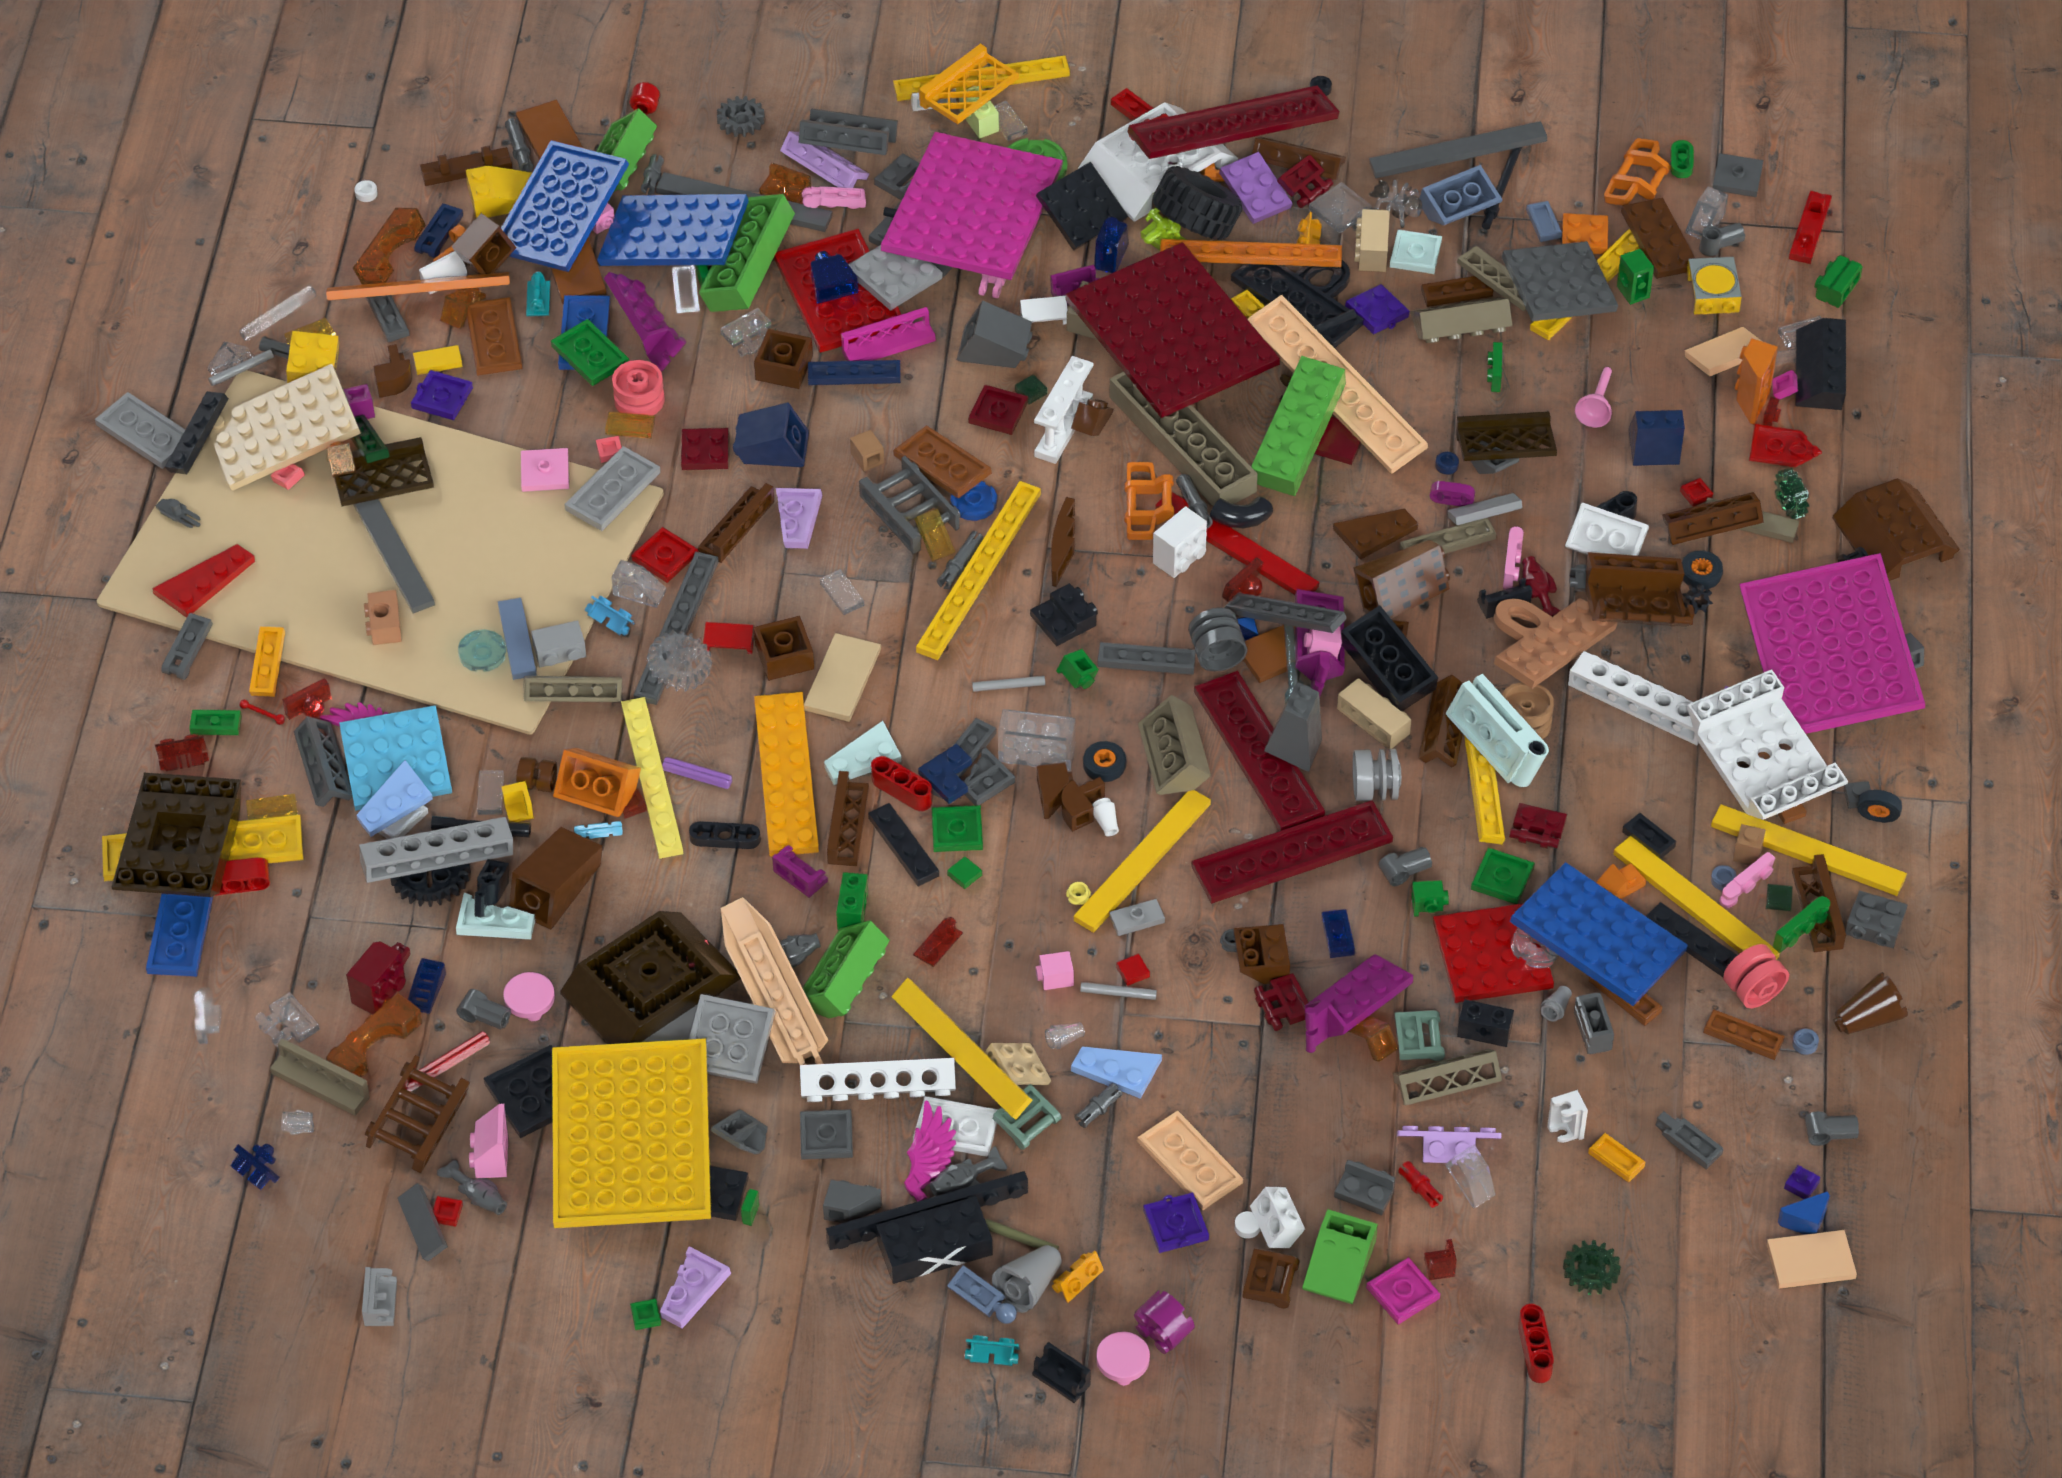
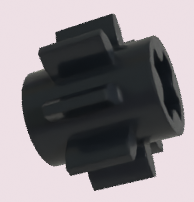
M1699 584L1697 588L1689 585L1690 590L1687 594H1682L1687 601L1684 603L1685 607L1693 605L1695 614L1698 610L1706 613V607L1709 604H1713L1709 600L1712 592L1710 590L1704 591V585ZM1701 596V600L1694 601L1695 597L1699 598Z

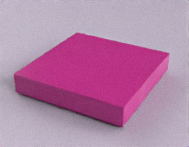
M1409 1257L1366 1283L1368 1291L1398 1325L1440 1299L1438 1290Z

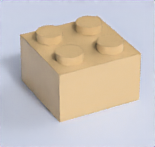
M1362 209V218H1357L1355 262H1359V271L1386 272L1389 210Z

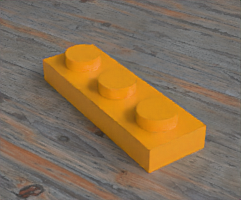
M260 626L249 689L251 696L275 697L285 637L283 627Z

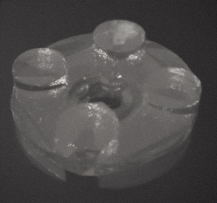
M1517 927L1511 940V949L1518 959L1521 957L1526 960V964L1531 967L1546 968L1553 965L1554 961L1559 958V955ZM1532 943H1538L1539 945H1541V947L1537 948V946Z

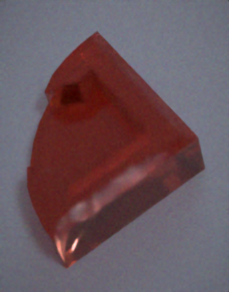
M638 788L634 791L633 797L623 810L625 819L647 811V805Z

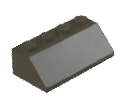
M1496 297L1410 311L1418 339L1426 340V343L1439 342V337L1448 336V340L1462 338L1461 334L1470 333V336L1484 335V330L1492 329L1493 333L1504 332L1506 327L1512 326L1508 298Z
M1170 695L1138 723L1156 793L1159 795L1195 790L1211 776L1192 706Z

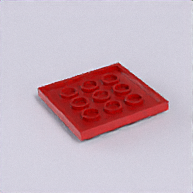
M1524 903L1433 916V925L1454 1003L1464 1002V999L1473 1001L1554 988V981L1543 944L1510 922L1512 915Z

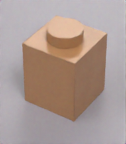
M871 430L850 438L851 454L863 472L884 464V448Z
M1741 824L1733 861L1749 865L1757 861L1762 852L1766 830Z

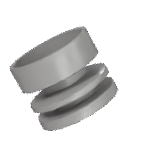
M1396 748L1389 749L1388 760L1385 759L1384 749H1379L1377 760H1373L1370 749L1354 750L1353 789L1355 801H1371L1374 790H1379L1381 800H1386L1387 789H1389L1391 800H1398L1401 786V764Z

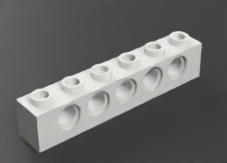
M1583 651L1570 669L1569 686L1694 745H1698L1699 742L1696 739L1687 708L1688 704L1693 702L1684 696L1677 695L1660 685L1649 682L1639 675H1634L1618 665H1613Z
M954 1058L800 1065L801 1097L807 1098V1102H822V1097H832L833 1101H846L848 1096L857 1095L858 1100L874 1099V1095L884 1094L885 1099L899 1098V1093H909L910 1097H925V1092H935V1096L951 1095L950 1091L956 1090ZM931 1071L935 1073L937 1080L934 1084L927 1085L922 1081V1075L925 1072ZM900 1073L910 1075L911 1082L907 1086H900L896 1082V1078ZM875 1074L883 1075L886 1080L885 1084L881 1087H874L870 1082L872 1076ZM850 1075H855L860 1080L858 1087L854 1089L848 1088L845 1085V1080ZM829 1076L834 1080V1085L829 1090H824L819 1085L821 1078Z

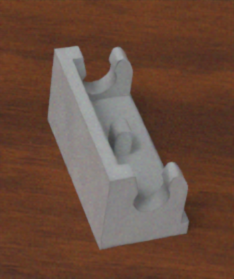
M365 1267L362 1305L365 1326H394L397 1277L391 1276V1269Z

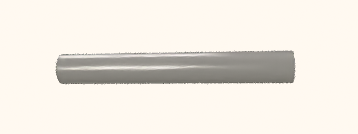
M269 349L208 378L211 386L217 385L274 358V355Z
M1045 676L972 682L973 692L1043 686L1045 685Z
M1081 982L1080 992L1151 1000H1156L1157 990Z

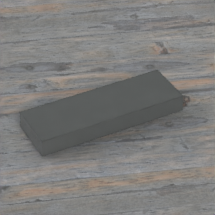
M391 295L366 297L388 343L410 336L409 329Z
M418 1183L397 1199L422 1258L429 1261L448 1246L423 1186Z

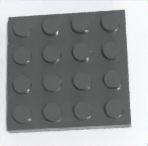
M1587 241L1503 251L1502 259L1531 321L1617 311L1618 303Z

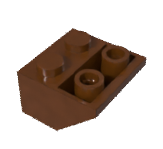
M1284 924L1234 928L1240 973L1262 984H1270L1271 980L1290 974V960Z

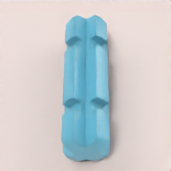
M613 821L611 824H608V822L588 824V827L577 825L574 827V833L593 839L609 837V834L620 836L623 834L621 821Z

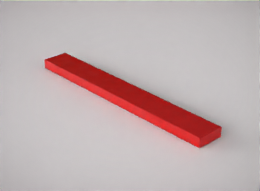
M1172 492V506L1174 507V515H1176L1185 506L1187 508L1189 506L1185 499ZM1162 499L1155 504V509L1162 506ZM1212 520V525L1206 529L1207 542L1295 595L1297 589L1315 592L1319 588V581L1231 527Z

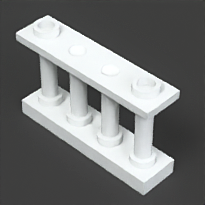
M1074 356L1070 358L1034 419L1035 424L1045 427V434L1034 451V457L1054 464L1057 463L1075 430L1071 429L1079 402H1087L1088 399L1093 400L1092 393L1083 391V383L1093 367L1092 362Z

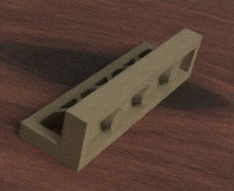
M1477 246L1457 259V264L1504 298H1508L1511 303L1522 311L1526 310L1507 268Z
M283 1038L278 1043L280 1056L270 1067L271 1074L354 1116L357 1115L370 1098L367 1080Z
M1491 1049L1392 1073L1394 1083L1400 1087L1403 1105L1405 1106L1502 1081L1496 1051ZM1492 1063L1494 1077L1484 1079L1478 1075L1484 1064ZM1466 1070L1472 1074L1466 1084L1460 1085L1453 1081L1458 1071ZM1452 1073L1450 1077L1445 1076V1074ZM1437 1076L1447 1080L1443 1089L1439 1091L1429 1087L1434 1077ZM1475 1077H1477L1478 1079H1480V1080H1478V1081H1474V1082H1473V1080L1475 1079ZM1428 1079L1425 1084L1421 1082V1080ZM1417 1082L1423 1086L1418 1096L1409 1098L1406 1084ZM1451 1083L1455 1085V1087L1449 1088ZM1427 1089L1431 1091V1093L1425 1094Z

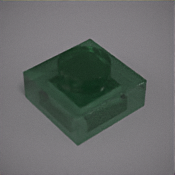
M1031 375L1015 385V391L1018 394L1028 396V404L1047 395V387L1035 375Z

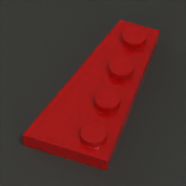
M236 544L152 588L153 594L187 618L189 613H194L255 562V557L246 549Z

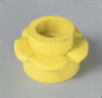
M1075 882L1070 885L1066 896L1071 904L1083 905L1091 896V891L1085 883Z

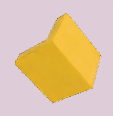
M526 782L501 786L503 802L509 822L534 819Z

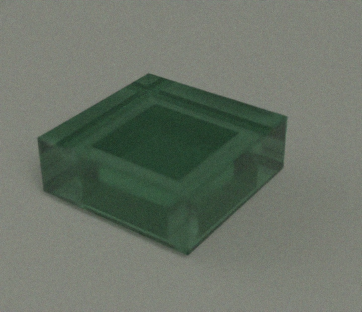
M1768 884L1766 909L1791 912L1793 886Z

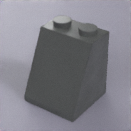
M982 300L964 326L957 360L967 363L1016 368L1019 362H1024L1028 355L1029 349L1026 346L1033 334L1030 331L1032 321Z
M1296 682L1264 751L1309 772L1322 741L1319 692L1309 686Z

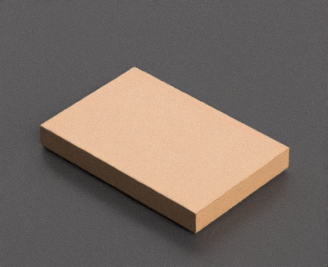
M1741 327L1684 350L1685 357L1707 375L1713 376L1740 365L1741 361H1743L1739 359L1743 346H1748L1751 338L1761 340L1746 328Z
M1845 1230L1767 1240V1248L1778 1289L1856 1279L1857 1273Z

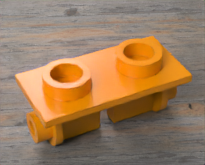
M1311 211L1305 219L1302 218L1299 222L1297 230L1300 232L1296 244H1320L1322 224L1318 219H1312Z
M1094 1250L1092 1253L1082 1254L1070 1266L1072 1272L1066 1270L1053 1281L1052 1289L1056 1293L1062 1292L1067 1303L1104 1271L1097 1251Z

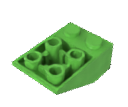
M1327 1209L1302 1289L1353 1304L1376 1243L1378 1224Z

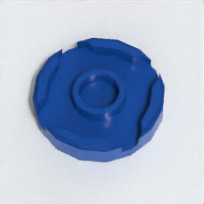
M981 481L960 498H956L951 494V505L957 507L960 512V518L978 521L993 514L997 508V494L991 485L989 487L985 482Z

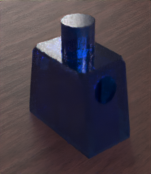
M1114 217L1105 219L1096 239L1094 261L1096 270L1114 273L1118 270L1129 245L1128 226L1126 223L1120 222ZM1109 248H1110L1111 251H1112V253H1111V254H1106V252H1109Z
M821 251L815 255V261L810 263L817 304L858 293L857 275L842 255L837 254L829 257L826 251Z

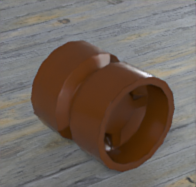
M521 757L517 768L516 783L525 781L528 790L536 787L538 791L552 793L557 779V762L544 759L537 762L536 758ZM540 770L539 780H537L538 771Z

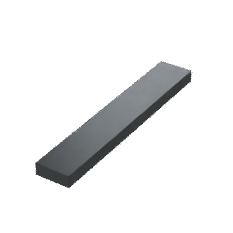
M1237 593L1224 607L1233 611L1236 616L1333 633L1347 619L1343 611Z

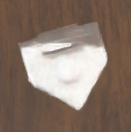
M200 988L194 994V1004H196L195 1032L199 1044H208L209 1033H220L222 1011L220 1005H213L210 988Z

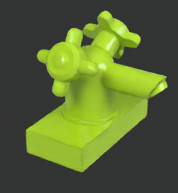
M1157 208L1149 211L1145 220L1148 222L1150 219H1153L1154 221L1141 231V238L1144 239L1145 243L1151 244L1160 250L1161 239L1187 240L1180 235L1181 226L1178 223L1173 222L1169 218H1163L1159 213L1160 210H1157Z

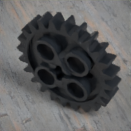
M470 864L431 870V888H428L429 871L390 878L391 885L394 886L395 893H400L402 900L408 897L409 904L418 900L420 907L424 902H428L429 907H432L433 901H437L439 905H442V899L445 898L451 902V894L459 896V889L466 888L465 882L470 880Z

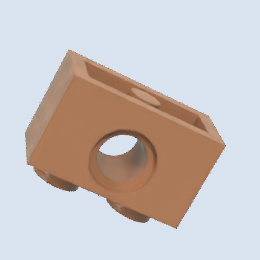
M396 590L367 593L368 603H364L365 618L369 617L370 621L365 622L367 636H372L373 645L402 642Z

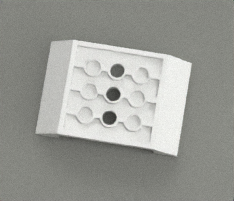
M1165 102L1095 142L1078 167L1079 169L1091 162L1128 217L1134 222L1147 215L1152 209L1153 195L1164 173L1170 167L1180 166L1181 168H1188L1191 171L1199 172L1213 163L1220 169L1238 161V157L1223 144L1149 159L1136 142L1132 141L1129 137L1128 127L1132 124L1144 122L1145 119L1151 120L1163 113H1166L1168 116L1187 113L1182 108ZM1168 162H1172V163H1176V162H1177V164L1171 165V164H1168Z
M1772 669L1690 703L1687 706L1697 741L1745 813L1761 820L1848 784V780L1836 763L1826 765L1782 700L1784 686ZM1784 743L1789 745L1791 749L1786 751L1781 749L1779 745ZM1766 752L1771 758H1760L1758 753ZM1744 761L1749 765V767H1739L1737 765V762Z

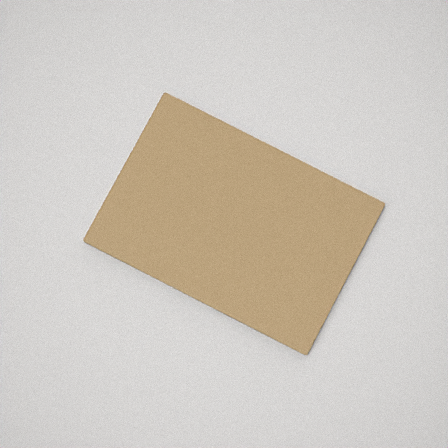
M246 370L236 375L225 395L229 399L222 412L287 384V381ZM373 406L375 418L367 420L384 444L422 437L424 451L434 483V488L379 499L435 602V606L413 614L354 505L341 507L329 456L358 450L351 439H347L294 463V465L302 468L305 475L289 490L274 483L270 476L271 474L232 491L209 434L188 474L175 473L159 501L162 498L175 499L184 504L188 510L200 517V521L186 515L199 522L200 527L192 525L193 528H189L161 514L155 506L97 599V605L101 608L180 631L186 617L155 596L152 588L238 544L254 555L255 562L193 613L211 619L213 625L206 639L256 653L260 626L283 627L285 630L281 661L431 706L436 705V707L525 734H533L551 701H524V678L516 680L512 678L498 601L515 598L522 599L537 676H565L573 660L539 668L531 631L578 620L585 640L595 622V619L587 616L588 613L585 612V608L589 603L594 604L595 601L591 598L592 596L597 599L600 595L606 599L608 598L664 493L662 488L648 485L601 531L567 512L564 505L599 470L569 462V489L522 492L521 451H526V449ZM422 460L410 462L409 464L417 467ZM398 465L386 467V469L394 472ZM404 468L400 475L408 478L412 471ZM376 470L366 471L364 474L372 476ZM381 473L377 480L385 483L389 476ZM418 474L414 481L423 482L427 481V478ZM395 479L391 486L399 487L403 482ZM374 484L371 485L374 491L380 489V487ZM396 590L402 642L373 645L372 636H367L365 622L370 621L369 617L365 618L364 603H368L367 593Z

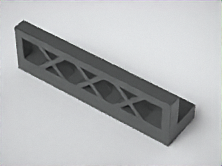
M307 716L294 730V735L315 805L324 807L332 797L349 801L353 797L332 725L330 722ZM318 728H319V729H323L324 732H325V735L322 734V733L318 730ZM323 745L330 750L331 754L324 749ZM329 764L336 769L337 773L329 766ZM334 781L342 788V790L336 788Z

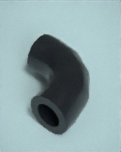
M1257 497L1246 505L1233 504L1220 498L1213 506L1210 517L1213 521L1227 527L1245 529L1258 526L1266 521L1273 514V507L1263 497Z

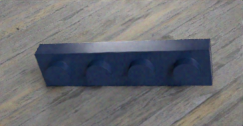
M900 360L808 362V385L901 383Z

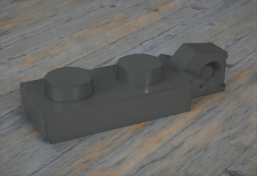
M1664 1111L1657 1117L1655 1126L1662 1131V1135L1706 1170L1723 1154V1147L1685 1118L1682 1120L1679 1118L1674 1119Z

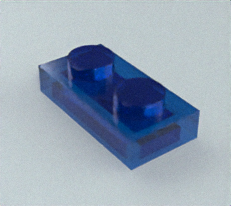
M1347 910L1322 912L1321 919L1330 958L1354 956L1355 946Z

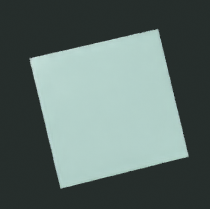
M1397 230L1390 267L1434 274L1442 236Z

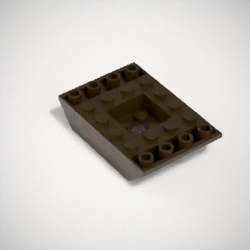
M144 772L111 886L112 890L212 897L219 894L226 863L230 856L240 818L241 779ZM178 846L186 847L182 851L174 850Z
M658 911L578 963L560 990V994L607 1044L638 1043L644 1041L698 1005L701 994L715 997L739 981L741 977L730 962L709 941L708 943L705 941L707 939L681 912ZM693 963L694 967L689 968V964ZM646 969L656 970L652 975L643 973Z

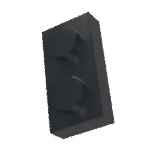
M1638 813L1623 826L1622 832L1628 837L1632 836L1660 859L1676 847V840L1641 813Z

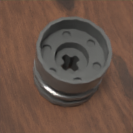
M1212 608L1201 612L1190 622L1188 631L1200 666L1205 670L1214 672L1224 671L1233 668L1246 657L1248 649L1236 615L1230 609Z

